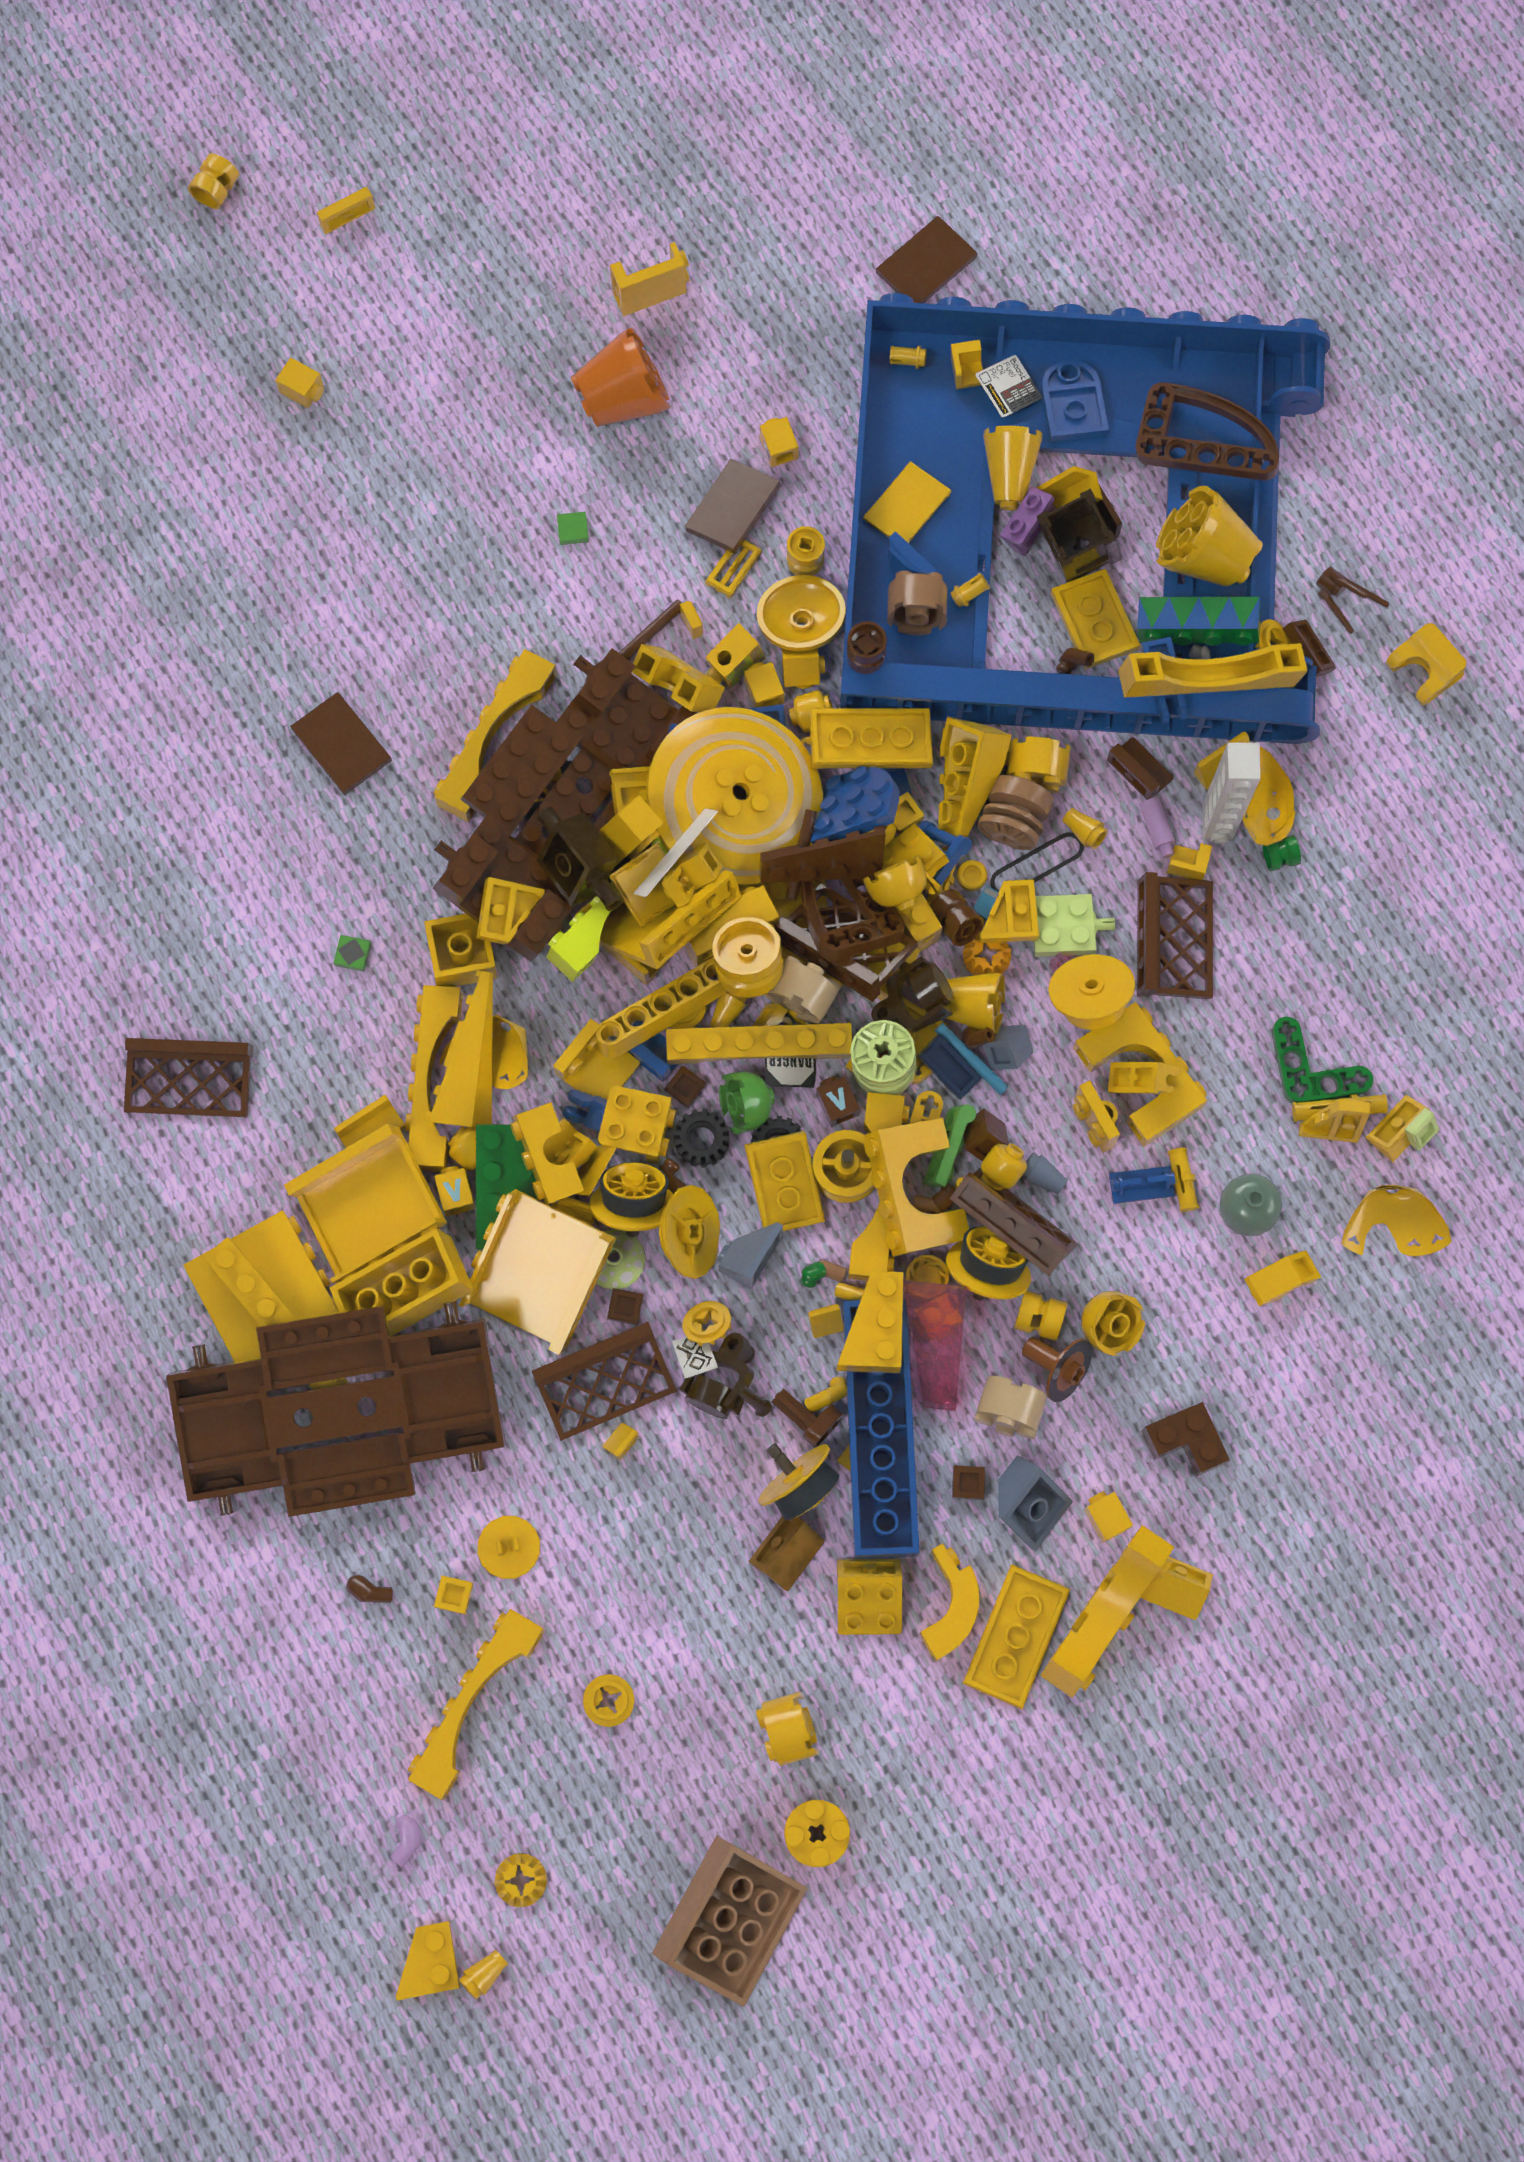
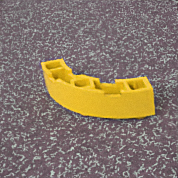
M1141 1525L1125 1547L1116 1564L1111 1567L1072 1625V1630H1070L1064 1641L1059 1645L1040 1676L1071 1698L1074 1697L1080 1688L1086 1691L1096 1676L1091 1672L1118 1629L1126 1630L1135 1616L1130 1612L1156 1575L1163 1577L1173 1561L1168 1559L1174 1546Z

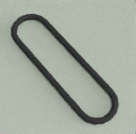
M1063 833L998 869L990 879V886L999 892L995 886V878L1000 873L1065 837L1075 838L1080 845L1078 853L1033 878L1035 883L1078 859L1084 851V845L1074 833Z

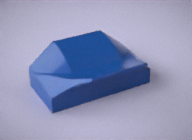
M896 531L889 537V568L895 574L900 571H909L913 574L937 573V569Z

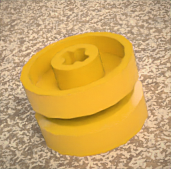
M737 918L723 925L715 934L712 944L718 980L725 990L735 996L751 998L762 996L774 989L781 979L784 965L779 935L771 924L759 918Z

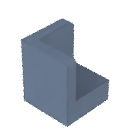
M1026 1025L1001 1026L998 1033H994V1041L984 1045L991 1070L1018 1069L1033 1053Z

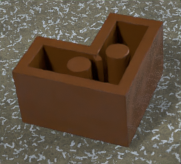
M1203 1402L1147 1425L1141 1431L1154 1460L1183 1448L1196 1477L1223 1466L1230 1461Z

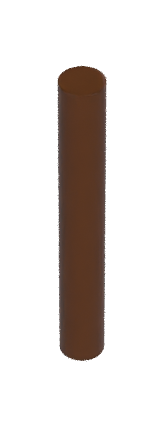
M678 599L674 601L618 653L627 660L639 650L641 644L645 645L680 613V604L682 602Z
M805 810L798 844L802 848L810 846L817 816L816 811ZM801 881L788 883L785 899L797 901Z

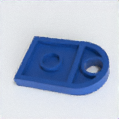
M1073 359L1062 360L1051 365L1043 376L1041 386L1050 443L1108 437V420L1097 372L1087 363ZM1071 371L1076 377L1066 379L1061 373Z

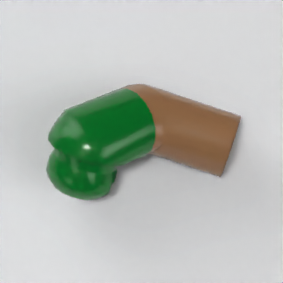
M819 1260L803 1268L800 1281L803 1286L808 1288L815 1287L817 1280L824 1277L843 1282L847 1268L826 1260Z

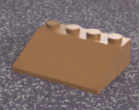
M716 1835L652 1954L668 1966L744 2007L808 1888Z

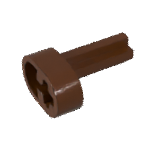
M784 1388L771 1401L772 1404L805 1432L803 1438L814 1448L827 1438L844 1417V1414L831 1404L816 1418Z

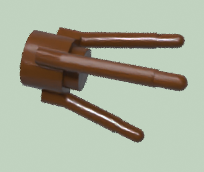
M1331 566L1322 573L1316 582V585L1321 588L1318 596L1326 601L1350 634L1354 632V629L1330 597L1331 595L1338 597L1347 588L1364 599L1369 598L1384 607H1389V602L1349 580Z

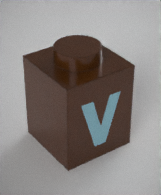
M832 1076L820 1082V1087L816 1088V1096L830 1127L859 1116L860 1108L845 1076L839 1079L836 1076Z

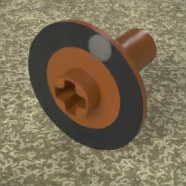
M1031 1337L1025 1342L1022 1348V1355L1050 1372L1046 1386L1047 1396L1053 1402H1061L1075 1391L1085 1377L1092 1358V1346L1089 1341L1078 1339L1068 1345L1061 1353L1037 1338Z

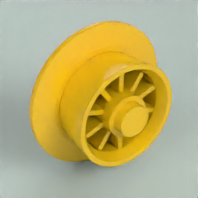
M1100 954L1084 955L1067 961L1055 971L1049 982V998L1053 1006L1065 1015L1074 1026L1087 1030L1102 1029L1114 1024L1122 1016L1125 1007L1134 995L1135 980L1129 967L1114 957Z

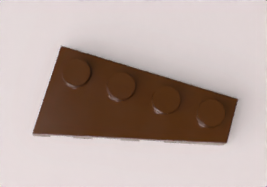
M885 826L873 827L874 832L859 835V831L846 833V838L830 842L828 838L819 839L812 846L804 848L797 844L760 853L759 868L760 883L860 879L867 876L875 878L874 873L883 868L886 837Z

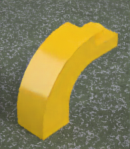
M943 1543L933 1548L930 1553L949 1584L951 1591L950 1606L946 1615L941 1620L919 1633L935 1662L954 1651L964 1641L975 1623L979 1609V1587L971 1565L959 1571L957 1568L961 1564L952 1547L946 1549Z

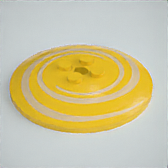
M721 707L705 710L685 719L677 725L659 745L653 756L647 776V804L664 822L657 831L660 834L658 836L668 851L705 808L718 811L682 855L707 843L723 867L720 873L724 870L733 872L738 886L761 884L759 877L760 853L797 845L805 810L816 811L818 815L821 810L820 804L823 801V791L818 770L812 769L811 756L801 741L775 719L760 712L738 707ZM738 785L745 789L747 794L745 800L735 798L732 792L733 786Z

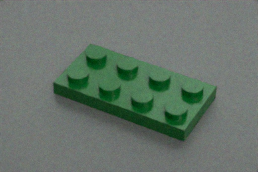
M476 1124V1249H484L487 1242L483 1239L485 1231L491 1222L495 1223L499 1215L496 1207L503 1194L507 1195L517 1189L538 1200L532 1185L536 1178L533 1170L528 1171L525 1167L521 1153L525 1152L521 1140L516 1141L510 1124Z

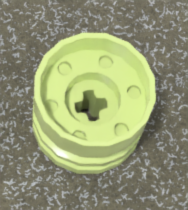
M880 1020L865 1025L857 1032L853 1038L850 1052L854 1078L859 1086L866 1092L897 1095L906 1090L914 1080L917 1069L914 1040L908 1030L896 1022ZM884 1050L888 1051L889 1056L884 1055L882 1059L878 1058V1053L882 1054Z

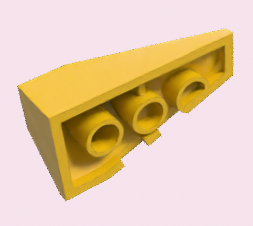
M947 717L940 745V756H945L944 774H940L939 784L944 785V800L939 804L938 829L955 836L963 835L968 837L1005 765L1012 735L991 726Z

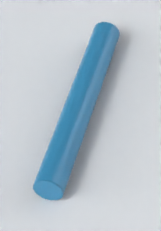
M943 1022L934 1030L999 1095L1009 1087L971 1049L966 1047Z

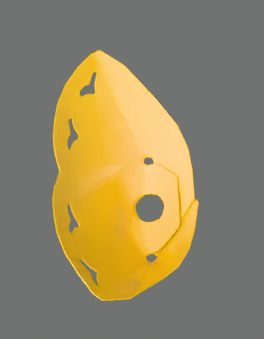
M1260 746V781L1242 820L1254 842L1258 845L1268 846L1282 840L1289 834L1296 812L1294 811L1293 787L1289 777L1271 753ZM1277 808L1280 811V815L1275 820L1269 819L1267 817V810Z
M496 1014L493 1016L492 1086L497 1089H511L520 1085L528 1077L526 1030ZM500 1023L508 1024L511 1030H504ZM451 1041L443 1050L439 1061L440 1065L447 1056ZM523 1071V1073H525V1074H524V1075H521V1076L517 1079V1077H518V1076L521 1074V1072ZM506 1074H508V1075H507L508 1078H509L508 1081H507L505 1078H504V1079H500V1077H503V1076H505Z
M1381 1185L1369 1190L1357 1206L1344 1229L1341 1244L1348 1250L1363 1255L1367 1233L1373 1225L1381 1223L1387 1225L1395 1239L1398 1250L1407 1256H1423L1435 1253L1448 1246L1452 1240L1446 1222L1433 1203L1418 1189L1399 1185ZM1399 1189L1396 1193H1389L1386 1191ZM1435 1234L1443 1237L1442 1240L1438 1239L1435 1243H1432ZM1353 1236H1356L1359 1245L1356 1244L1354 1241H1349L1348 1239L1352 1238ZM1416 1239L1420 1246L1415 1244L1408 1246L1407 1244Z

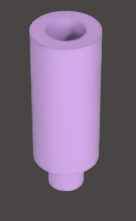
M1154 797L1143 801L1140 804V808L1154 849L1160 850L1163 858H1169L1174 855L1172 845L1176 842L1161 798Z

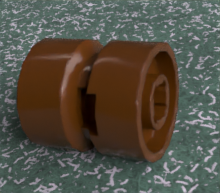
M866 621L854 625L849 631L846 653L847 662L856 672L871 674L878 671L884 664L887 637L883 628L877 623Z
M949 889L940 893L929 905L942 926V932L954 946H963L971 942L983 928L984 919L972 906H969L965 898L955 889Z

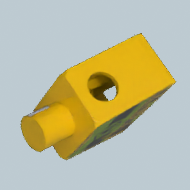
M738 623L708 653L706 660L711 668L704 674L719 684L724 681L731 688L744 677V671L748 670L751 665L764 661L766 657L760 644Z

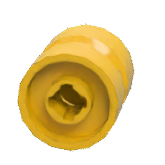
M210 153L199 168L201 173L195 174L187 189L198 202L216 210L221 207L228 195L227 190L232 189L240 174L230 161L218 154Z
M801 526L794 529L787 539V565L789 570L795 575H816L824 565L825 540L817 529L810 526Z
M1027 1290L1023 1294L1014 1329L1030 1334L1036 1330L1040 1337L1057 1341L1068 1302L1052 1297L1046 1301L1043 1300L1042 1294Z

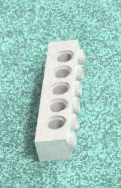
M1227 743L1202 804L1203 839H1211V843L1224 844L1234 839L1260 781L1259 743Z

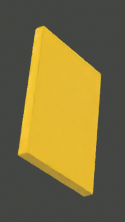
M910 461L870 510L865 513L863 520L887 537H890L896 531L909 543L945 499L950 496L951 489Z

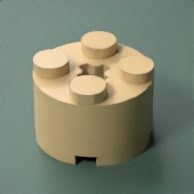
M788 956L783 964L784 970L780 981L773 990L767 993V996L775 1004L779 1003L787 1010L789 1008L798 1013L796 1015L797 1018L811 1024H819L841 989V986L834 980L822 976L825 971L818 965L809 962L805 966L796 958Z
M989 1376L985 1383L974 1421L987 1426L995 1425V1432L1008 1437H1013L1014 1432H1017L1018 1435L1024 1438L1035 1439L1047 1395L1041 1390L1022 1383V1386L1012 1384L1013 1379Z

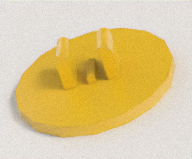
M501 1516L492 1520L482 1530L478 1539L477 1554L482 1566L490 1574L501 1579H515L527 1574L535 1566L540 1555V1539L536 1529L527 1520L517 1516Z

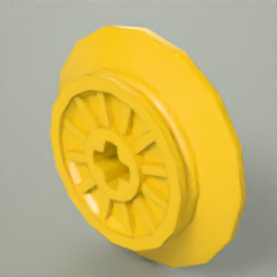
M687 1185L679 1188L664 1208L660 1218L659 1237L663 1252L670 1260L671 1265L681 1276L696 1279L706 1275L715 1264L718 1254L720 1220L715 1204L706 1191L694 1185Z

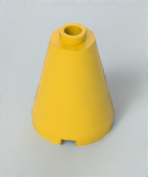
M996 426L993 433L989 432V428L984 430L983 439L994 503L1000 505L1002 510H1017L1027 494L1042 442L1043 433L1037 429L1036 435L1030 434L1029 427Z
M988 973L947 979L953 991L955 1001L947 1006L951 1009L953 1015L946 1019L978 1030L988 1027L997 1034L1003 1019V1013L1000 1014L1001 1003H1005L1006 985L1004 975L1001 973Z

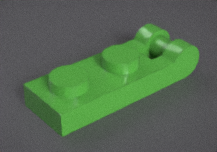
M969 1104L954 1106L947 1111L944 1124L950 1148L932 1154L922 1184L933 1188L946 1187V1184L952 1179L954 1174L953 1163L956 1155L963 1148L964 1138L962 1137L967 1123L972 1122L976 1117V1111L973 1106Z

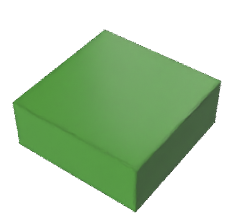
M586 511L557 514L560 545L589 542Z

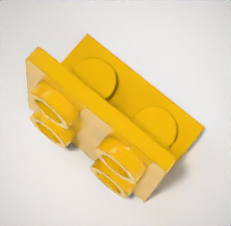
M590 1019L555 1062L553 1069L555 1075L573 1089L592 1096L597 1095L608 1099L610 1088L613 1086L623 1087L640 1066V1062L628 1052L616 1058L603 1056L598 1048L596 1029L599 1024ZM608 1037L604 1040L606 1042H613Z
M837 1559L838 1634H901V1559Z

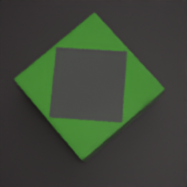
M340 935L333 962L334 966L364 972L371 946L370 940Z

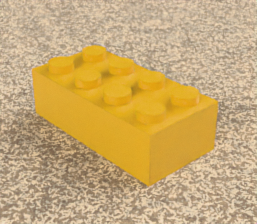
M438 1228L429 1231L330 1287L339 1313L384 1305L389 1337L444 1307L443 1303L449 1302L450 1304L474 1291L452 1237Z

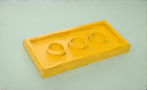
M810 708L812 769L857 768L860 766H865L866 768H932L930 708Z
M1011 1564L962 1684L1022 1710L1071 1589Z

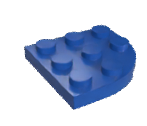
M860 766L853 771L842 775H835L826 780L823 801L820 804L821 810L817 815L811 843L814 844L816 840L828 838L829 842L846 838V833L859 831V835L874 830L873 827L887 826L894 823L899 803V788L888 772L876 767L866 768L865 766Z

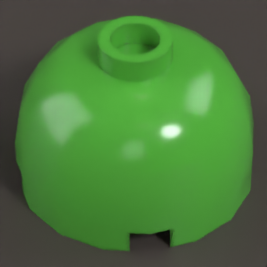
M748 1071L723 1075L721 1079H725V1085L719 1086V1103L723 1116L729 1110L733 1126L728 1128L736 1135L760 1128L762 1124L767 1122L772 1105L775 1102L773 1090L767 1086L760 1076Z

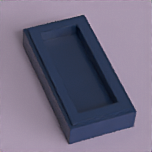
M937 1034L916 1056L959 1100L981 1079L979 1074L941 1035Z

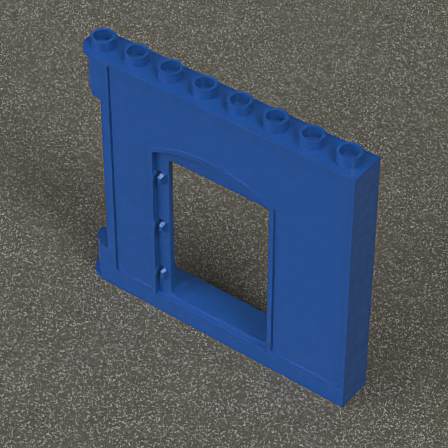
M901 293L883 295L879 301L867 300L840 708H930V721H946L947 717H954L979 724L1231 740L1240 733L1246 732L1249 741L1301 744L1316 740L1320 736V726L1315 722L1316 666H1313V661L1308 657L1304 656L1307 672L1295 687L1184 694L1188 718L1179 719L1175 698L1166 700L1170 713L1169 722L1161 723L1157 711V703L1154 702L1153 696L1124 698L1120 677L985 669L989 589L970 600L967 607L965 605L959 607L950 592L954 590L956 585L960 587L978 573H981L987 580L988 585H990L994 497L983 439L985 429L989 428V432L993 433L996 426L1029 427V433L1036 435L1037 429L1043 433L1039 449L1042 452L1137 457L1136 441L1148 392L1154 384L1166 382L1215 394L1246 409L1269 429L1279 451L1281 416L1295 417L1296 414L1308 415L1319 411L1323 407L1325 354L1330 349V337L1325 332L1319 330V324L1316 321L1307 318L1293 319L1284 326L1261 324V320L1252 315H1236L1229 318L1227 322L1203 321V317L1200 314L1192 311L1176 312L1170 315L1168 319L1145 317L1143 311L1131 307L1119 308L1114 310L1111 315L1087 314V310L1084 307L1076 304H1062L1055 307L1053 311L1029 310L1027 304L1016 300L1002 301L995 308L973 307L968 300L961 297H945L940 299L937 304L914 303L910 296ZM980 340L983 370L1016 355L1041 396L1042 379L1046 370L1051 365L1067 359L1087 363L1097 372L1100 379L1109 426L1108 437L1050 443L1043 399L1005 417H1001L982 385L956 389L951 362V344ZM891 346L907 348L921 346V349H927L925 367L915 369V366L890 365ZM1071 371L1061 373L1066 379L1076 377ZM1164 393L1157 398L1159 409H1162V401L1166 397ZM1175 402L1167 436L1263 449L1260 442L1237 423L1214 412ZM1153 418L1148 422L1147 426L1151 429H1158L1164 422L1160 418ZM1148 445V448L1144 450L1146 454H1150V451L1154 449L1153 445ZM1165 446L1162 447L1163 452H1161V456H1165V454H1164V448H1165ZM1175 448L1170 452V456L1174 459L1183 458L1186 454L1183 448ZM1204 452L1199 456V460L1203 463L1212 462L1215 458L1212 452ZM1238 455L1232 456L1228 460V464L1232 467H1238L1244 463V458ZM1249 458V468H1252L1253 458ZM910 461L951 489L950 496L945 499L909 542L918 553L937 569V573L943 576V581L947 586V623L940 630L939 626L932 628L931 633L927 635L903 634L898 632V626L892 623L891 627L888 624V586L895 579L896 575L889 568V537L863 520L865 513L870 510ZM1264 461L1261 469L1265 470L1270 465V462ZM1168 468L1166 518L1173 508L1179 510L1190 498L1188 494L1192 489L1199 486H1208L1220 494L1263 544L1261 551L1254 557L1249 566L1250 574L1248 578L1241 584L1235 582L1230 586H1221L1186 575L1183 576V584H1178V573L1164 568L1163 597H1260V623L1268 619L1274 620L1279 471L1273 479L1262 481ZM1181 487H1188L1186 500L1181 499ZM866 621L874 622L881 626L887 637L884 664L878 671L871 674H862L853 670L847 662L846 655L849 631L854 625ZM1173 643L1176 656H1181L1182 659H1190L1189 653L1195 644L1201 647L1205 645L1210 650L1211 659L1241 655L1259 650L1255 648L1257 643L1245 646L1237 645L1236 643H1221L1215 646L1205 643H1191L1182 646Z

